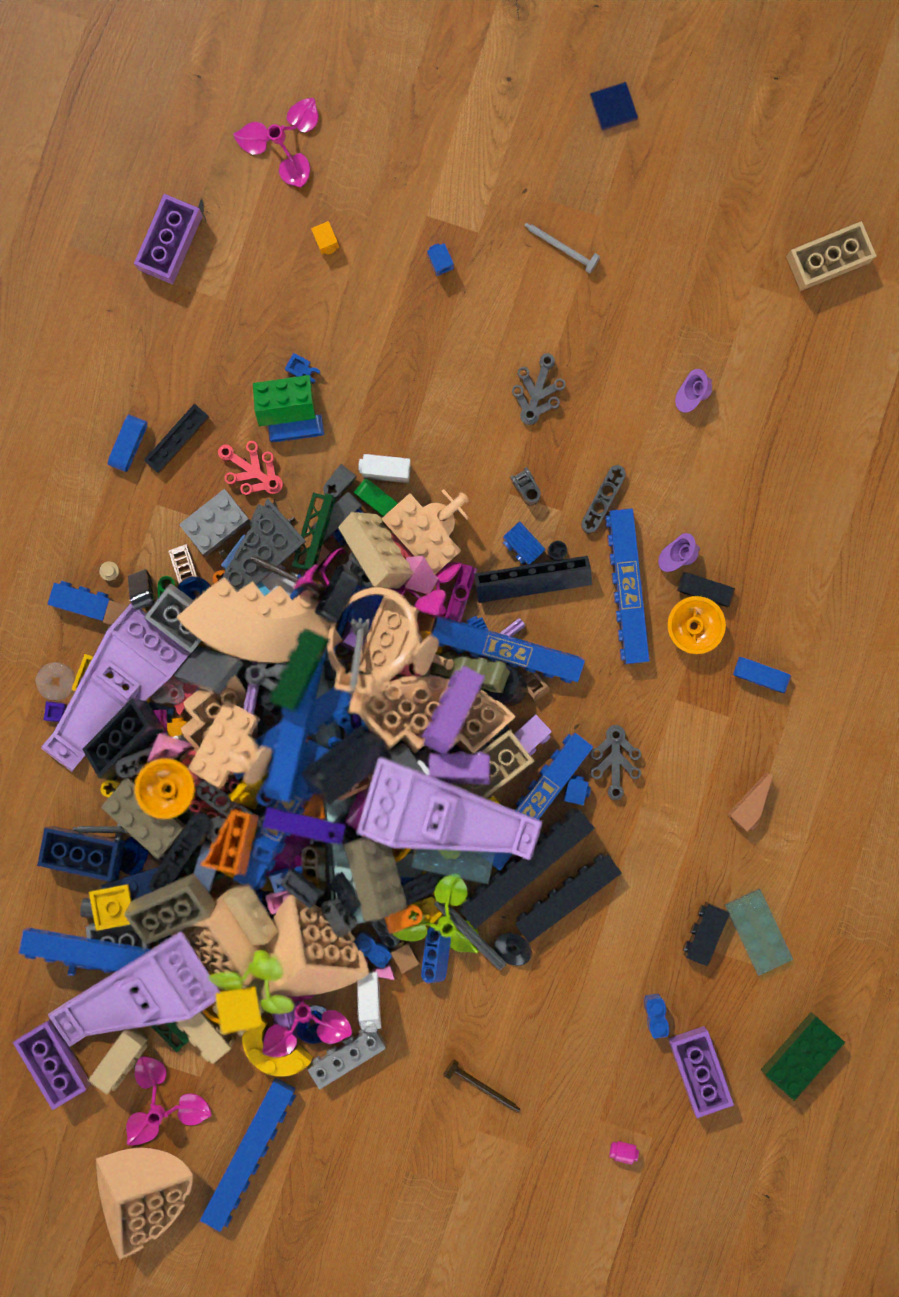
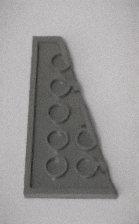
M268 498L221 580L226 578L236 592L252 581L257 586L272 573V571L251 560L252 556L255 558L259 557L279 567L306 543L304 538Z

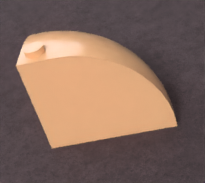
M239 883L211 891L210 896L216 903L211 916L171 934L174 936L181 931L203 966L214 974L233 972L243 977L249 963H253L254 953L256 951L266 952V944L252 945L222 898L235 885H242ZM250 972L246 980L242 982L243 985H249L256 976Z
M289 895L283 901L272 921L278 933L266 944V952L270 954V957L275 955L283 969L282 979L269 981L270 995L307 996L321 994L351 985L369 974L364 955L361 950L358 951L353 942L355 938L351 932H348L344 937L335 935L329 922L323 915L322 907L314 905L313 908L309 909L293 895Z
M133 1148L114 1152L96 1159L101 1204L110 1237L119 1259L144 1248L143 1244L151 1238L154 1240L158 1238L174 1222L184 1208V1200L191 1191L193 1175L185 1163L174 1155L157 1149Z

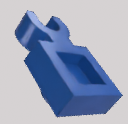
M293 353L284 369L295 377L310 375L311 383L316 382L315 379L311 378V374L317 373L320 375L321 373L318 368H309L311 362Z
M301 866L295 868L298 873H302ZM288 868L269 873L275 893L286 890L280 884L289 872Z

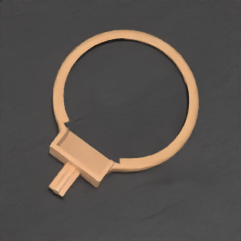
M369 588L357 592L350 597L345 606L346 608L352 601H356L364 596L380 594L393 598L403 608L409 626L407 644L401 655L392 664L379 671L380 676L358 674L357 686H355V690H351L350 681L352 673H345V668L338 661L333 648V632L336 623L330 625L328 633L330 642L327 646L328 657L332 667L338 673L335 688L345 693H352L349 712L361 714L364 695L381 697L383 683L396 675L406 665L416 644L417 622L411 606L400 594L387 588Z

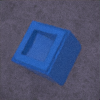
M261 835L256 841L252 857L270 865L279 842Z

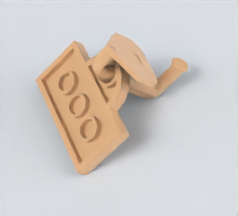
M443 489L441 492L451 503L447 506L440 503H431L425 507H422L409 493L382 518L383 522L415 557L424 556L434 574L461 552L449 535L454 529L455 520L453 513L456 510L466 520L469 519L460 508L465 502H468V498L464 493H459V496L453 500Z
M383 596L362 647L359 670L373 676H380L379 671L392 664L401 655L407 644L409 634L408 620L403 608L393 598ZM411 606L415 618H417L419 610ZM417 632L416 644L406 665L414 662L415 673L424 675L429 670L432 662L445 667L446 670H451L454 666V661L435 654L439 645L437 638L429 636L422 642V638Z
M225 700L188 769L218 788L223 787L231 771L245 773V782L250 784L256 783L268 772L269 764L272 761V749L263 746L258 750L256 741L251 737L260 718L231 701Z

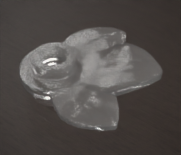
M172 676L150 698L159 704L166 702L179 704L185 697V692L182 689L185 682L179 681ZM176 691L178 693L177 696L172 697V693Z

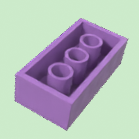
M164 194L134 262L136 268L153 277L174 284L203 215L200 209Z
M465 666L460 671H455L447 684L449 687H447L439 700L441 704L435 709L431 717L433 722H430L422 735L425 738L422 744L443 755L452 746L484 679L483 675Z
M50 1019L13 1042L52 1110L82 1093L91 1085L71 1048Z
M705 1026L668 1038L696 1118L733 1106L734 1104L710 1035Z

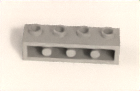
M361 1029L359 1031L360 1034L353 1037L351 1035L342 1041L344 1044L336 1047L335 1045L326 1051L327 1054L323 1057L317 1056L312 1059L307 1070L319 1090L386 1049L387 1044L378 1029L376 1032H365V1030Z

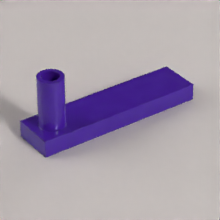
M270 807L267 808L263 824L265 828L341 845L345 830L344 824Z

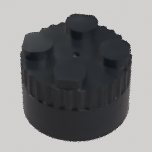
M506 666L510 673L502 693L491 692L486 689L484 691L488 696L492 697L495 701L498 700L505 707H512L520 703L525 697L527 682L522 673Z

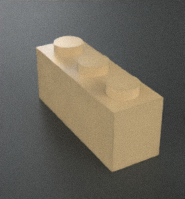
M249 884L235 885L222 897L252 945L267 944L278 933L277 928Z

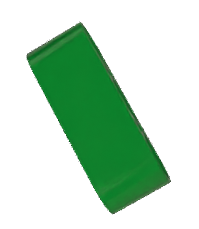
M367 478L353 492L382 517L398 504Z

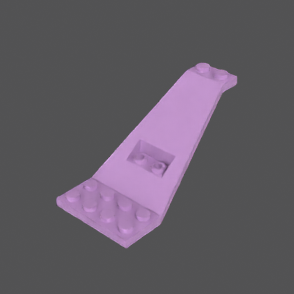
M132 604L124 610L107 630L54 733L41 747L42 750L71 772L86 756L82 750L85 745L131 698L144 701L149 699L173 676L191 654L145 619L146 612L142 609L135 611ZM111 673L113 678L109 679L106 674ZM122 686H128L129 690H123Z
M379 758L357 833L390 847L509 852L526 859H531L543 822L385 758ZM440 804L444 807L443 811L439 809ZM434 823L438 825V829L434 828Z
M180 931L142 957L50 1012L48 1017L70 1047L89 1035L190 1019L216 1001L215 993H220V991L209 980L208 976L210 975ZM133 987H138L137 991H131ZM144 1002L148 1003L147 1007H142L141 1005Z

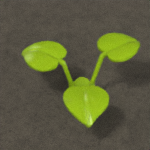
M457 873L447 875L436 885L435 899L439 903H445L446 916L440 918L437 925L428 921L424 922V917H422L420 923L393 933L395 937L401 940L418 941L427 935L425 925H428L436 931L440 930L444 937L451 936L450 947L457 952L478 953L479 950L454 925L449 914V904L458 906L467 897V887L461 876ZM414 910L410 911L411 914L409 916H411L412 919H415V915L418 913H415ZM466 921V922L473 928V930L479 935L477 928L474 929V927L470 924V922H469V921Z
M256 951L253 963H249L243 977L233 972L208 976L209 980L218 988L231 991L241 989L243 987L242 982L246 980L251 972L256 977L265 978L267 999L261 1001V1007L265 1011L273 1014H285L294 1010V1003L289 998L270 996L269 981L282 979L283 969L275 955L270 957L268 952Z

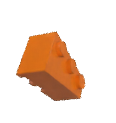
M232 810L219 832V837L210 847L211 850L208 856L202 861L200 866L246 875L259 816Z

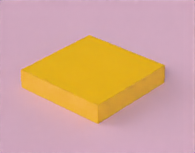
M129 884L89 892L96 931L130 924L124 916L132 901Z
M255 986L215 993L221 1034L262 1026Z

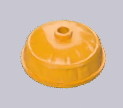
M693 596L681 600L673 607L668 617L667 627L672 642L679 649L690 654H703L711 651L721 642L725 634L726 622L722 610L715 602L705 597ZM692 622L696 623L697 628L695 630L691 629L690 627Z
M159 759L147 764L141 770L135 782V797L139 806L144 812L155 818L168 819L180 815L188 808L194 796L195 786L191 773L183 764L171 759ZM170 785L172 787V791L170 793H167L166 787Z

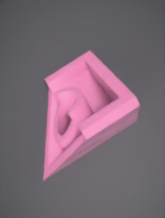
M424 556L407 557L406 561L410 564L414 574L404 583V586L415 591L430 594L439 578L435 576Z
M159 733L148 762L159 759L173 760L191 748L192 744Z

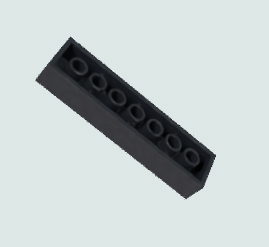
M569 809L564 814L565 818L562 821H555L549 827L551 829L546 834L541 833L538 836L531 859L521 856L516 859L514 857L505 863L506 868L501 872L500 870L494 872L487 884L483 882L475 889L476 893L474 895H467L460 905V912L474 929L478 928L595 829L580 809Z

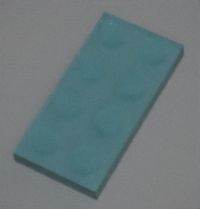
M415 848L411 867L488 884L495 852Z
M760 889L725 904L758 976L793 960Z

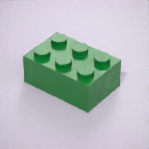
M310 375L253 383L254 411L259 427L316 419Z

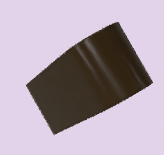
M314 842L302 851V874L304 878L323 892L320 898L328 892L327 851L323 843Z

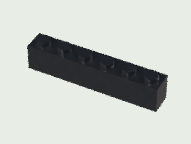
M588 555L474 574L478 603L592 585V573Z
M602 853L598 854L593 858L594 862L592 864L582 866L577 871L578 874L573 878L569 876L562 882L563 885L560 888L556 889L555 887L547 893V898L543 901L541 899L537 900L531 905V910L527 913L523 911L516 916L515 925L529 943L622 874L607 853L604 855Z

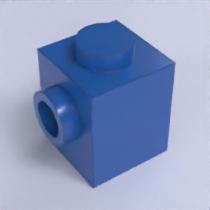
M437 243L429 248L427 257L436 277L454 269V263L445 243L441 245Z
M573 775V778L567 781L564 801L584 805L585 797L589 798L591 790L588 782L584 781L585 777Z

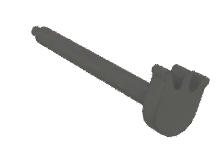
M122 826L73 827V831H78V833H128Z

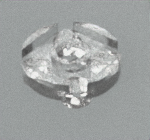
M54 662L44 665L39 670L38 675L35 677V682L39 693L49 700H63L72 694L73 690L71 689L76 677L69 666ZM53 677L60 678L59 686L52 685Z

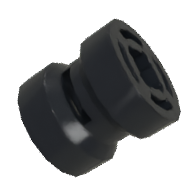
M562 541L552 542L547 550L548 557L553 561L562 560L567 554L566 544Z

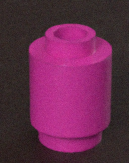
M617 1141V1143L612 1142L609 1153L610 1158H614V1161L630 1165L634 1161L637 1162L639 1150L636 1149V1145Z

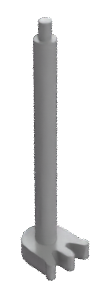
M528 223L524 225L535 235L586 265L585 271L589 273L593 271L600 260V256L596 253L589 260L534 225H529Z
M361 618L359 622L352 619L351 622L353 632L357 635L350 681L351 690H355V686H357L363 636H366L369 632V619L365 622H362Z

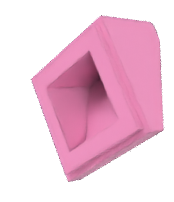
M387 963L384 968L376 967L372 970V973L377 972L378 977L395 980L391 963Z

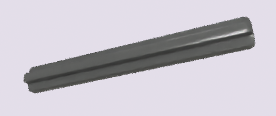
M436 901L435 906L446 916L445 903ZM449 905V914L454 925L498 970H501L506 965V962Z

